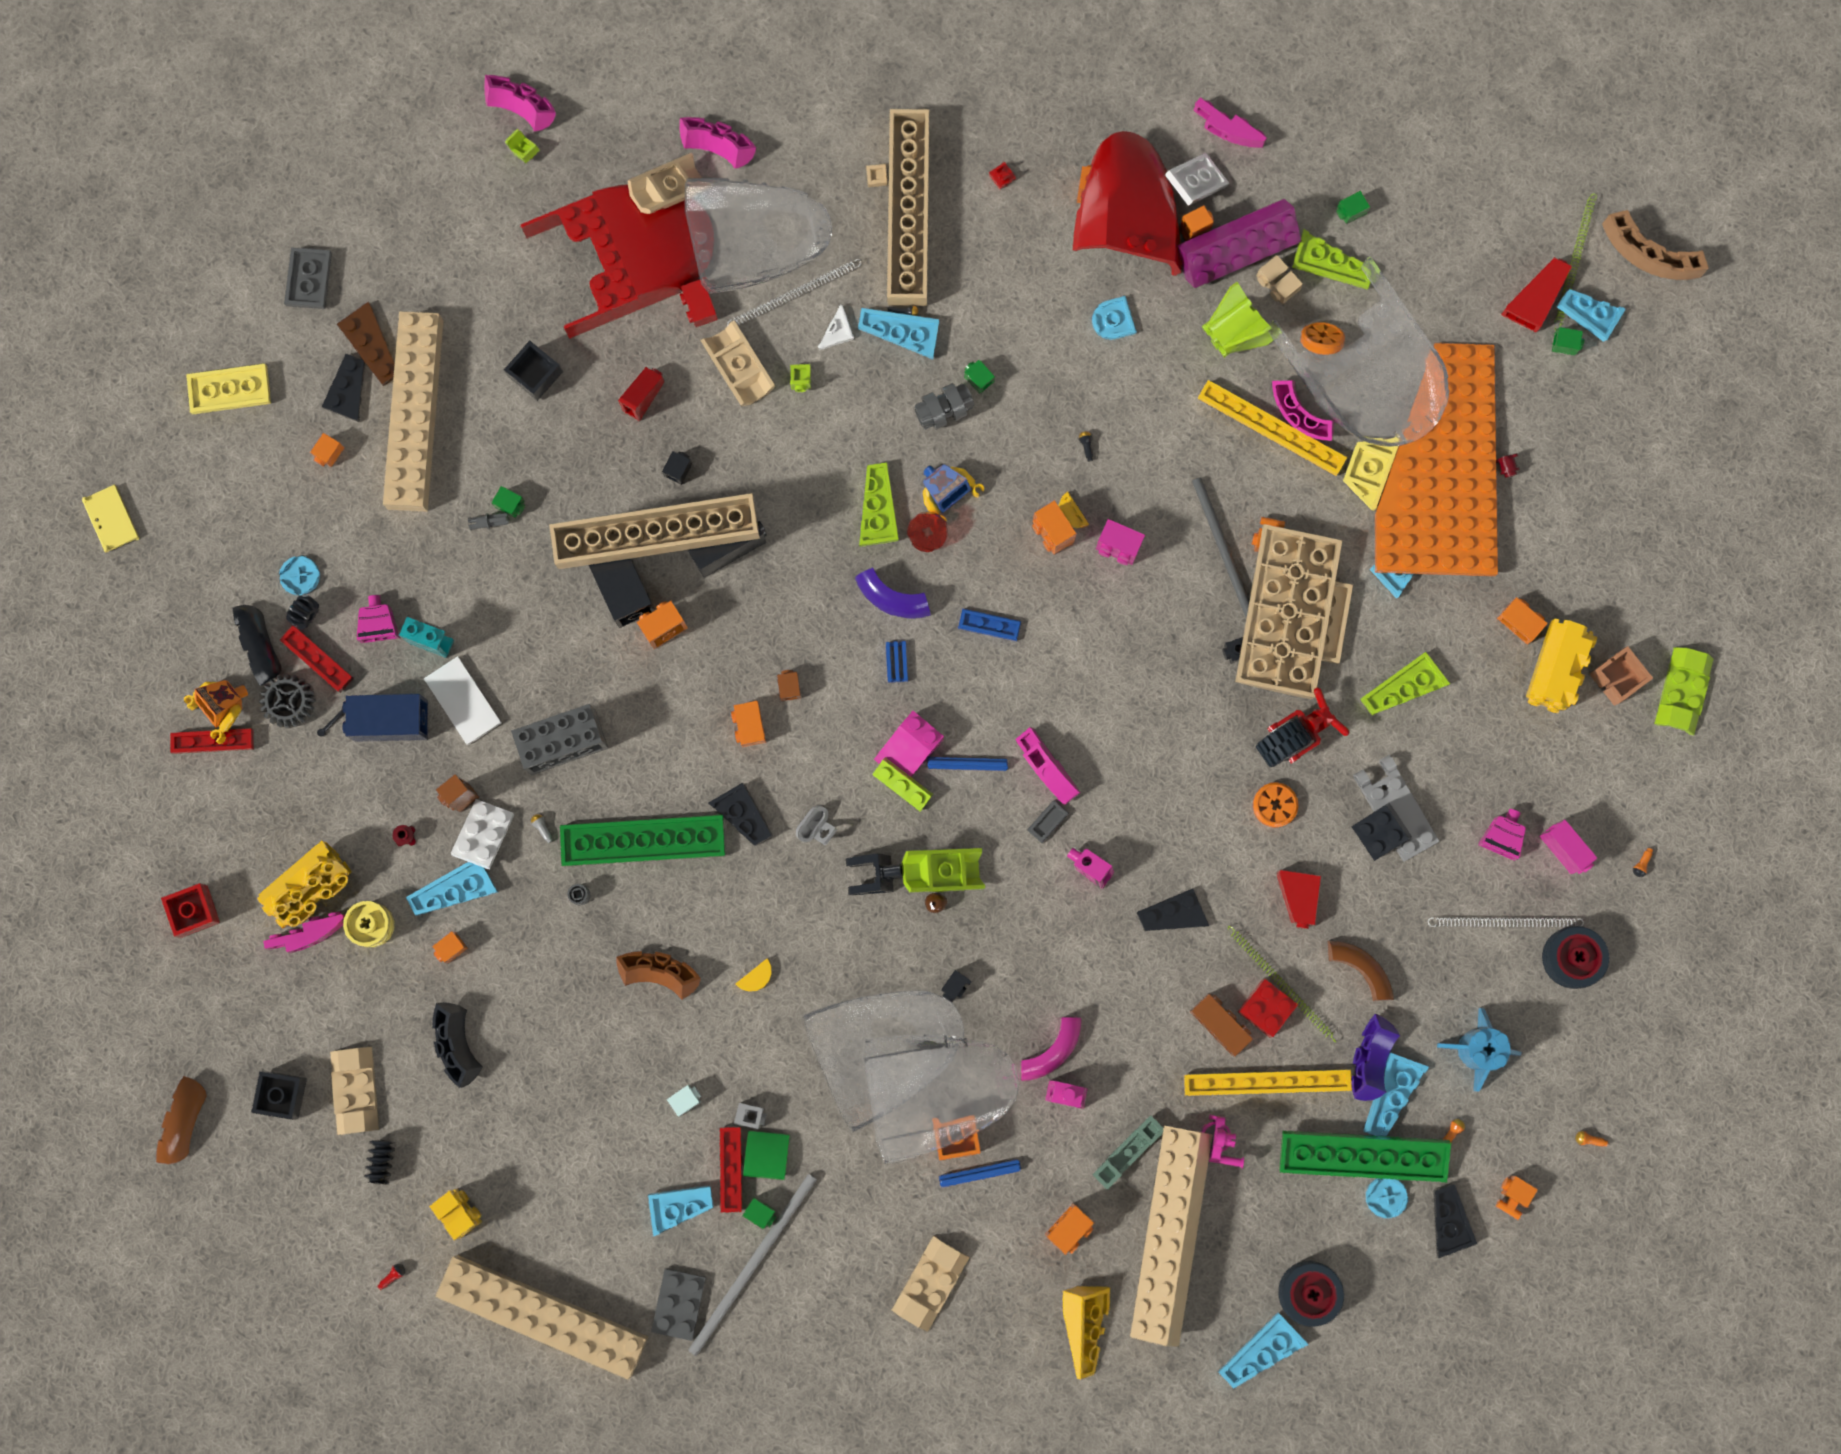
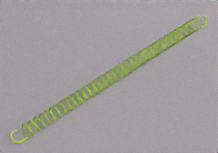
M1581 224L1580 231H1587V230H1581L1582 227H1586V226H1582V224Z
M1228 926V927H1231V926ZM1231 927V928H1232V927ZM1228 928V930H1229V928ZM1232 928V929H1233V928ZM1233 929V930H1234V929ZM1234 930V932L1232 933L1231 937H1232L1233 934L1235 933V930ZM1230 931V932H1231V931ZM1236 932V933H1237V935H1238V934H1239V932ZM1242 934L1239 935L1240 937L1238 938V940L1241 938ZM1236 935V936H1237V935ZM1236 936L1234 937V939H1236ZM1243 937V938H1241V939H1243V940H1244V937ZM1238 940L1236 942H1238ZM1242 940V941H1243V940ZM1247 940L1244 941V945L1246 944ZM1242 941L1239 943V945H1241ZM1248 943L1247 945L1249 946L1250 943ZM1243 945V946H1244V945ZM1242 946V948H1243V946ZM1248 946L1245 948L1244 951L1247 950ZM1252 946L1249 947L1250 950L1252 949ZM1252 949V950L1255 951V949ZM1249 950V951H1250V950ZM1249 951L1247 952V954L1249 953ZM1253 951V952H1254V951ZM1253 952L1251 953L1250 957L1252 956ZM1255 952L1256 955H1257L1258 952ZM1260 954L1258 955L1259 957H1260ZM1255 955V956H1256V955ZM1254 956V957H1255V956ZM1254 957L1252 959H1254ZM1259 957L1257 958V960L1259 959ZM1262 957V958H1260V959H1261V961H1262V960H1263V957ZM1257 960L1255 962H1257ZM1266 960L1263 961V965L1265 964ZM1260 961V962H1261V961ZM1260 962L1258 963V965H1260ZM1266 963L1265 965L1268 966L1269 963ZM1263 965L1260 968H1262ZM1266 966V967H1267V966ZM1271 966L1268 967L1269 970L1271 969ZM1266 967L1264 968L1263 971H1265ZM1271 969V970L1274 971V969ZM1268 970V971H1269V970ZM1268 971L1266 972V974L1268 973ZM1272 971V972H1273V971ZM1272 972L1269 974V977L1271 976ZM1274 972V973H1275L1274 976L1276 975L1277 972ZM1276 975V976L1279 977V975ZM1273 976V977H1274V976ZM1273 977L1271 979H1273ZM1278 977L1275 979L1274 982H1276V980L1278 979ZM1281 977V978H1279V979H1280V981H1281V980H1282V977ZM1285 980L1282 981V985L1284 984ZM1279 981V982H1280V981ZM1279 982L1277 983V985L1279 984ZM1285 983L1284 985L1287 986V983ZM1281 985V986H1282V985ZM1281 986L1279 988H1281ZM1285 986V987H1286V986ZM1290 986L1287 987L1288 990L1290 989ZM1285 987L1282 989V991H1284ZM1290 989V990L1293 991V989ZM1287 990V991H1288V990ZM1287 991L1285 992V994L1287 993ZM1291 991V992H1292V991ZM1291 992L1289 993V995L1291 994ZM1293 992L1294 995H1295L1296 992ZM1288 995V997H1289V995ZM1293 995V996H1294V995ZM1295 995V996L1298 997V995ZM1292 996V997H1293V996ZM1292 997L1290 999H1292ZM1297 997L1295 998V1000L1297 999ZM1298 998V999H1299V1001H1300V1000H1301V998ZM1294 1000V1002H1295V1000ZM1303 1000L1301 1001V1002H1302L1301 1005H1302L1303 1002H1304ZM1299 1001L1297 1002V1004L1299 1003ZM1305 1003V1004H1303V1005H1305V1006H1306V1003ZM1300 1005V1006H1301V1005ZM1300 1006L1298 1008H1300ZM1305 1006L1302 1008L1301 1011H1303V1009L1305 1008ZM1309 1006L1306 1007L1307 1010L1309 1009ZM1309 1009L1310 1012L1308 1013V1015L1311 1013L1312 1009ZM1306 1010V1011H1307V1010ZM1306 1011L1304 1012V1014L1306 1013ZM1312 1012L1313 1015H1314L1315 1012ZM1311 1013V1014H1312V1013ZM1308 1015L1306 1017H1308ZM1312 1015V1016H1313V1015ZM1314 1015V1016H1316V1017H1315V1019H1316V1018H1317V1015ZM1312 1016L1309 1018V1020L1312 1018ZM1317 1018V1019L1320 1020V1018ZM1314 1019V1020H1315V1019ZM1314 1020L1312 1021V1023L1314 1022ZM1318 1020V1021H1319V1020ZM1318 1021L1316 1022V1024L1318 1023ZM1320 1021L1321 1024H1322L1323 1021ZM1315 1024V1025H1316V1024ZM1320 1024V1025H1321V1024ZM1322 1024V1025L1325 1026V1024ZM1314 1025V1026H1315V1025ZM1320 1025L1317 1028H1319ZM1324 1026L1322 1027V1029L1324 1028ZM1327 1026V1027H1325V1028H1327V1029H1328V1026ZM1322 1029L1320 1031H1322ZM1326 1029V1030H1327V1029ZM1331 1029L1328 1030L1329 1033H1330ZM1326 1030L1323 1032V1034L1326 1032ZM1331 1032L1330 1034L1333 1035L1334 1032ZM1328 1033V1034H1329V1033ZM1327 1034V1035H1328V1034ZM1327 1035L1325 1037H1327ZM1331 1035V1038L1334 1040V1042H1336V1040Z

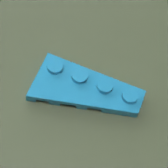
M861 308L859 330L930 359L934 357L939 327L938 319Z
M467 862L407 896L406 899L414 914L418 916L495 894L498 891L484 867Z
M1389 1053L1384 1073L1386 1093L1373 1100L1363 1132L1374 1136H1387L1399 1117L1398 1114L1402 1107H1405L1410 1094L1416 1089L1420 1078L1429 1067Z
M1277 1312L1218 1372L1234 1389L1261 1371L1270 1368L1278 1361L1287 1358L1295 1351L1309 1344Z

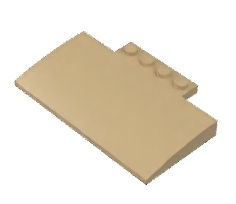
M1266 524L1263 525L1235 682L1307 699L1315 698L1314 689L1318 685L1321 661L1334 664L1340 663L1353 585L1335 581L1342 540Z

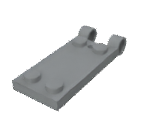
M1387 755L1379 760L1387 774L1386 778L1371 785L1370 779L1364 770L1355 773L1353 777L1373 812L1390 803L1412 837L1395 848L1404 862L1440 841L1397 770L1393 758ZM1382 785H1386L1387 790H1382Z

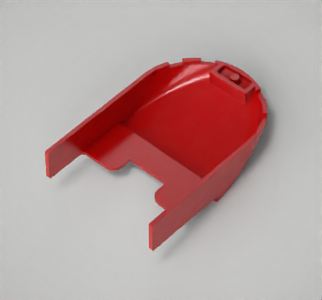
M628 184L617 185L593 191V195L520 225L526 238H530L563 224L570 240L580 242L590 238L604 269V272L593 276L589 283L598 305V311L564 325L563 327L569 339L682 292L681 286L699 280V277L707 269L712 258L714 233L706 211L693 197L668 208H662L647 214L640 212L630 197Z

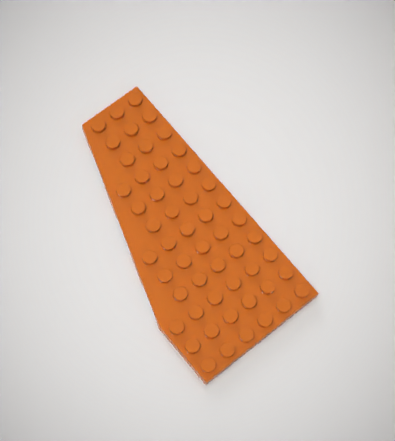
M1435 343L1433 345L1375 513V573L1465 576L1498 575L1494 345Z

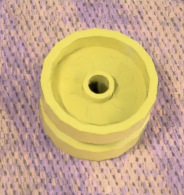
M362 901L354 904L347 911L344 917L343 928L351 942L364 947H378L385 944L391 938L395 921L392 913L385 906L372 901Z

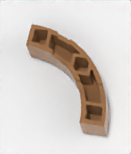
M1628 210L1609 214L1602 223L1605 233L1616 250L1630 263L1647 273L1667 279L1691 280L1701 278L1709 269L1703 250L1696 252L1678 251L1676 253L1666 250L1665 247L1652 240H1647L1639 232L1640 229L1634 223Z

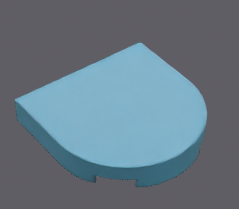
M1126 296L1104 301L1095 309L1092 325L1096 333L1100 334L1099 336L1115 340L1136 334Z

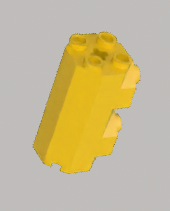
M1553 619L1550 622L1526 694L1530 705L1546 706L1547 710L1553 713H1559L1560 710L1570 708L1571 704H1576L1579 694L1576 693L1578 686L1582 685L1585 678L1581 670L1589 665L1591 660L1589 652L1591 648H1594L1597 637L1593 636L1591 630L1587 632L1588 628L1570 620L1558 623L1559 619Z
M321 840L258 894L259 897L257 899L263 905V911L269 917L273 915L281 928L284 929L286 926L295 927L314 914L316 903L321 898L329 899L346 886L348 882L347 876L352 871L348 864L341 860L337 851L327 842Z

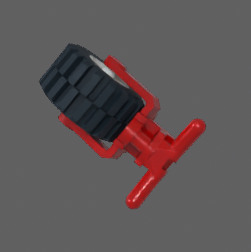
M1317 687L1314 689V695L1320 709H1316L1307 716L1301 710L1294 711L1279 722L1269 726L1267 729L1272 733L1257 743L1256 749L1269 767H1275L1287 758H1289L1291 764L1300 759L1302 755L1320 744L1321 738L1318 733L1329 727L1330 724L1343 736L1349 735V729L1329 711L1330 708L1326 703L1321 688ZM1295 716L1298 717V719H1293V720L1289 721L1290 719H1292V718L1295 717ZM1312 740L1314 741L1313 744H1311L1301 752L1297 753L1299 750L1307 746Z

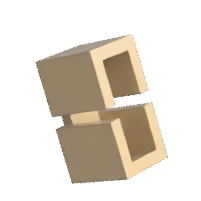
M1276 255L1259 269L1257 280L1261 286H1266L1271 290L1270 295L1276 302L1279 301L1281 304H1284L1300 291L1303 284L1292 271L1286 275L1285 271L1288 270V267Z

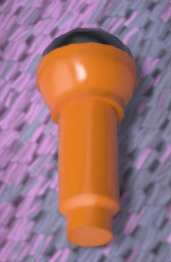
M1647 848L1640 862L1633 867L1635 876L1644 877L1647 874V865L1653 852L1651 848Z

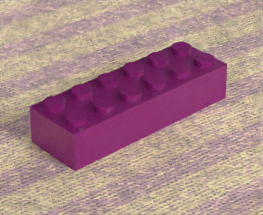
M1282 199L1179 244L1177 247L1185 278L1194 288H1197L1302 241L1295 209L1288 201Z

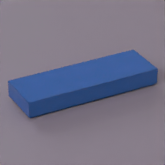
M962 608L958 629L1017 642L1021 621Z

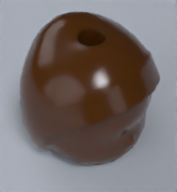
M939 892L931 893L925 898L926 909L931 913H939L947 906V898Z

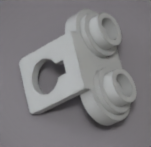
M816 805L810 809L798 825L796 837L802 842H809L814 838L823 845H826L837 829L826 822L828 819L827 809L821 805ZM829 829L828 835L822 838V831Z

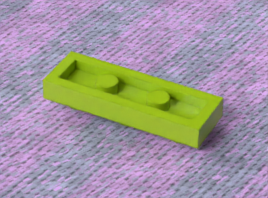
M886 757L872 774L919 811L923 810L933 796L929 790Z

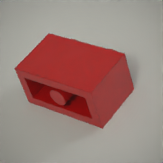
M703 278L681 286L683 293L679 295L683 305L687 304L689 308L686 314L690 323L694 322L697 328L718 320Z

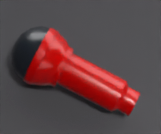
M401 1264L393 1265L390 1273L380 1281L377 1287L382 1290L395 1279L403 1277L405 1274L404 1266Z

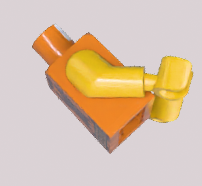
M226 680L219 682L206 681L199 688L195 689L193 696H185L184 702L188 704L187 708L190 710H195L199 706L215 728L219 726V730H213L210 736L212 739H215L220 734L216 742L222 744L226 740L224 732H228L241 713V698L248 696V691L244 685L233 688Z

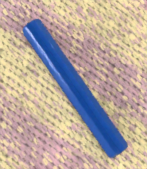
M929 757L928 768L1007 771L1008 760Z
M1015 1159L943 1174L939 1176L941 1187H947L1021 1171L1019 1160Z

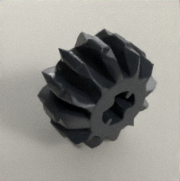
M305 594L298 596L287 611L286 620L301 630L307 628L319 612V603L311 596Z

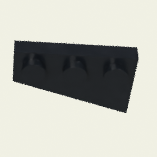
M744 783L708 802L710 806L723 815V818L728 820L754 846L773 836Z
M1194 889L1136 912L1144 931L1209 927Z

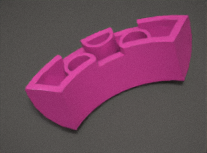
M485 75L484 88L487 106L504 108L520 115L531 125L533 131L543 130L553 122L556 115L554 107L546 97L542 98L536 93V89L525 83L519 85L510 82V78Z
M680 118V137L684 149H702L716 153L729 161L735 169L746 165L753 158L756 151L755 145L743 133L739 135L732 131L731 126L718 121L716 124L704 122L705 118Z
M1272 381L1276 404L1289 424L1309 437L1320 440H1333L1334 420L1322 419L1310 413L1297 396L1295 381Z
M1080 1017L1061 1018L1058 1035L1051 1047L1035 1058L1021 1060V1081H1030L1044 1077L1055 1071L1068 1059L1080 1035Z

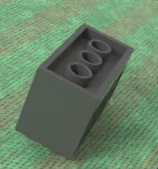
M590 704L511 731L523 769L531 775L609 749L597 712Z

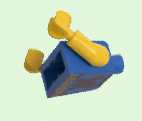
M941 465L938 469L928 466L924 470V475L927 477L923 481L925 486L923 490L924 504L931 516L935 517L934 523L939 528L937 519L942 518L945 524L947 522L946 518L940 515L939 512L943 514L966 495L971 488L972 495L975 497L980 496L975 491V488H980L983 492L985 490L984 486L976 484L975 479L963 468Z

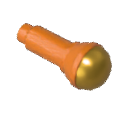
M1454 1119L1451 1122L1450 1130L1442 1140H1450L1452 1142L1457 1134L1464 1131V1122L1460 1119Z
M1579 1131L1575 1136L1576 1142L1580 1145L1592 1144L1601 1147H1607L1608 1145L1607 1140L1590 1136L1585 1131Z

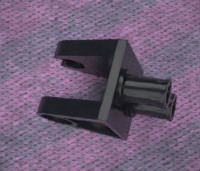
M879 853L846 858V867L873 865L876 871L874 883L848 887V895L894 892L893 880L903 878L902 864L892 865L890 855Z

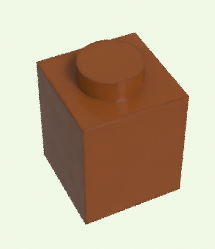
M793 670L781 671V674L777 675L781 701L801 699L798 673L793 672Z

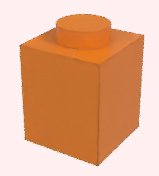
M323 433L310 453L315 457L314 461L324 467L326 464L332 467L344 447L338 441Z
M451 931L432 946L435 949L433 953L435 957L444 963H450L468 949L454 931Z

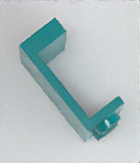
M406 617L399 634L409 644L447 658L454 642L453 638L444 635L445 631Z

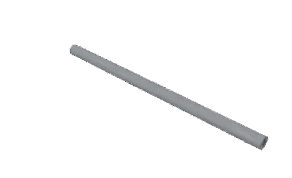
M808 1174L688 1349L692 1354L698 1355L817 1179Z

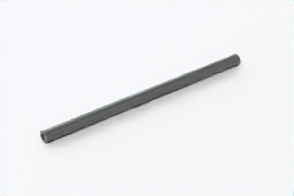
M1196 478L1192 483L1247 619L1249 597L1202 478Z

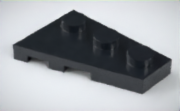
M345 354L322 404L323 409L359 422L365 371L364 360Z
M1452 1183L1433 1190L1437 1258L1439 1259L1477 1245L1455 1184Z

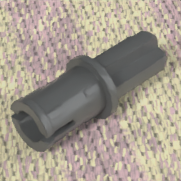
M486 513L485 516L469 517L468 523L476 524L468 526L470 530L491 529L494 526L509 524V517L507 513L493 515Z

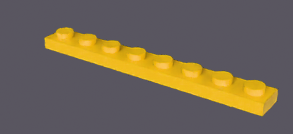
M1209 380L1197 398L1335 476L1338 475L1347 459L1346 456Z
M1351 1070L1184 1075L1185 1096L1352 1091Z

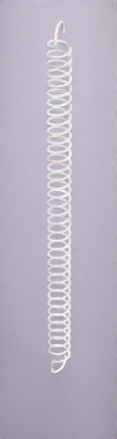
M840 266V269L837 268V271H836V270H834V271L837 273L838 270L840 271L841 268L843 269V267ZM787 292V295L784 294V297H783V296H780V298L782 297V298L784 299L785 296L787 297L788 294L790 295V293ZM777 297V300L774 299V302L772 301V303L774 304L775 301L777 302L778 299L780 300V298Z
M1430 918V919H1434V918ZM1437 918V919L1439 920V926H1440V920H1441V919L1443 920V918H1440V919ZM1444 918V920H1447V918ZM1448 918V920L1450 919L1451 921V918ZM1452 918V920H1453L1454 918ZM1456 918V919H1458V918ZM1460 918V919H1462V918ZM1464 918V919H1466V918ZM1468 918L1470 920V918ZM1472 918L1474 920V918ZM1475 918V920H1478V918ZM1479 918V920H1480L1481 918ZM1483 918V920H1484L1485 918ZM1489 918L1485 919V921L1488 920ZM1491 918V919H1493V918ZM1495 918V919H1497V918ZM1499 918L1501 920V918ZM1503 918L1505 920V918ZM1507 918V919H1508V918ZM1511 918V919H1512V918ZM1514 918V920H1515L1516 918ZM1518 918V920H1519L1520 918ZM1522 918V919H1524V918ZM1526 918V919H1528V918ZM1530 918L1532 920V918ZM1534 918V919H1535V918ZM1538 918V919H1539V918ZM1542 918V919H1543V918ZM1546 918V919H1547V918ZM1550 918V919H1551V918ZM1553 918V920H1554L1555 918ZM1557 918L1559 920V918ZM1561 918V919H1562V918ZM1565 918V919H1566V918ZM1569 918V919H1570V918ZM1573 918V919H1574V918ZM1429 919V920H1430V919ZM1436 919V920H1437V919ZM1454 919V921H1455L1456 919ZM1458 919V922L1460 921V919ZM1462 919V923H1463L1462 926H1464V922H1463L1464 919ZM1466 919V924H1467L1466 926H1468V923H1467L1468 919ZM1471 919V920H1472V919ZM1481 919V921H1482V919ZM1489 919V922L1491 921V919ZM1493 919V922L1495 921V919ZM1497 919V923H1498L1499 919ZM1503 919L1501 920V924H1502ZM1506 919V920H1507V919ZM1508 919V920H1509V919ZM1510 919V920H1511V919ZM1512 919V921H1513V919ZM1516 919V921H1517V927H1518V920ZM1520 919V921H1521V925H1520V926H1521V927H1522V919ZM1524 919V922L1526 921V919ZM1528 919V923H1529L1530 919ZM1534 919L1532 920V927H1534ZM1535 919V920H1536V927L1538 926V925H1537L1538 919H1537V920ZM1539 919V920H1540V919ZM1541 919V920H1542V919ZM1543 919V921H1544V927H1545V920ZM1545 919V920H1546V919ZM1547 919V921H1548V927H1549V920ZM1549 919V920H1550V919ZM1551 919V921H1552V927H1553V920ZM1555 919V922L1557 921V919ZM1561 919L1559 920V922L1561 921ZM1562 919V920H1563V923H1564L1565 919H1564V920ZM1566 919V920H1567V924H1568L1569 919H1568V920ZM1570 919V920H1571V926H1572V921H1573V919H1572V920ZM1574 919V921H1575V926H1576V920ZM1578 919V920H1582V919ZM1428 920V924H1429V920ZM1443 920V927H1444V920ZM1447 920V927H1448V920ZM1470 920V927H1471V920ZM1474 920V927H1475V920ZM1478 920V927H1479V920ZM1505 920V927H1506V920ZM1509 920V927H1510V920ZM1540 920V927H1541V920ZM1582 920V922H1583V920ZM1451 921V927H1452V921ZM1455 921V927H1456V921ZM1482 921V927H1483V921ZM1486 921V927H1487V921ZM1513 921V927H1514V921ZM1459 922V926H1460V922ZM1490 922V925H1489L1490 927H1491V922ZM1494 922V925H1493L1494 927H1495V922ZM1525 922L1524 927H1526V922ZM1556 922L1555 927H1557V922ZM1560 922L1559 927H1561V922ZM1583 922V924H1584V922ZM1498 923L1497 927L1499 926V923ZM1529 923L1528 927H1530V923ZM1564 923L1563 927H1565V923ZM1429 924V926H1431V925ZM1435 924V926H1431V927H1436V924ZM1503 924L1501 925V927L1503 926ZM1569 924L1567 925V927H1569ZM1583 924L1581 925V927L1583 926Z

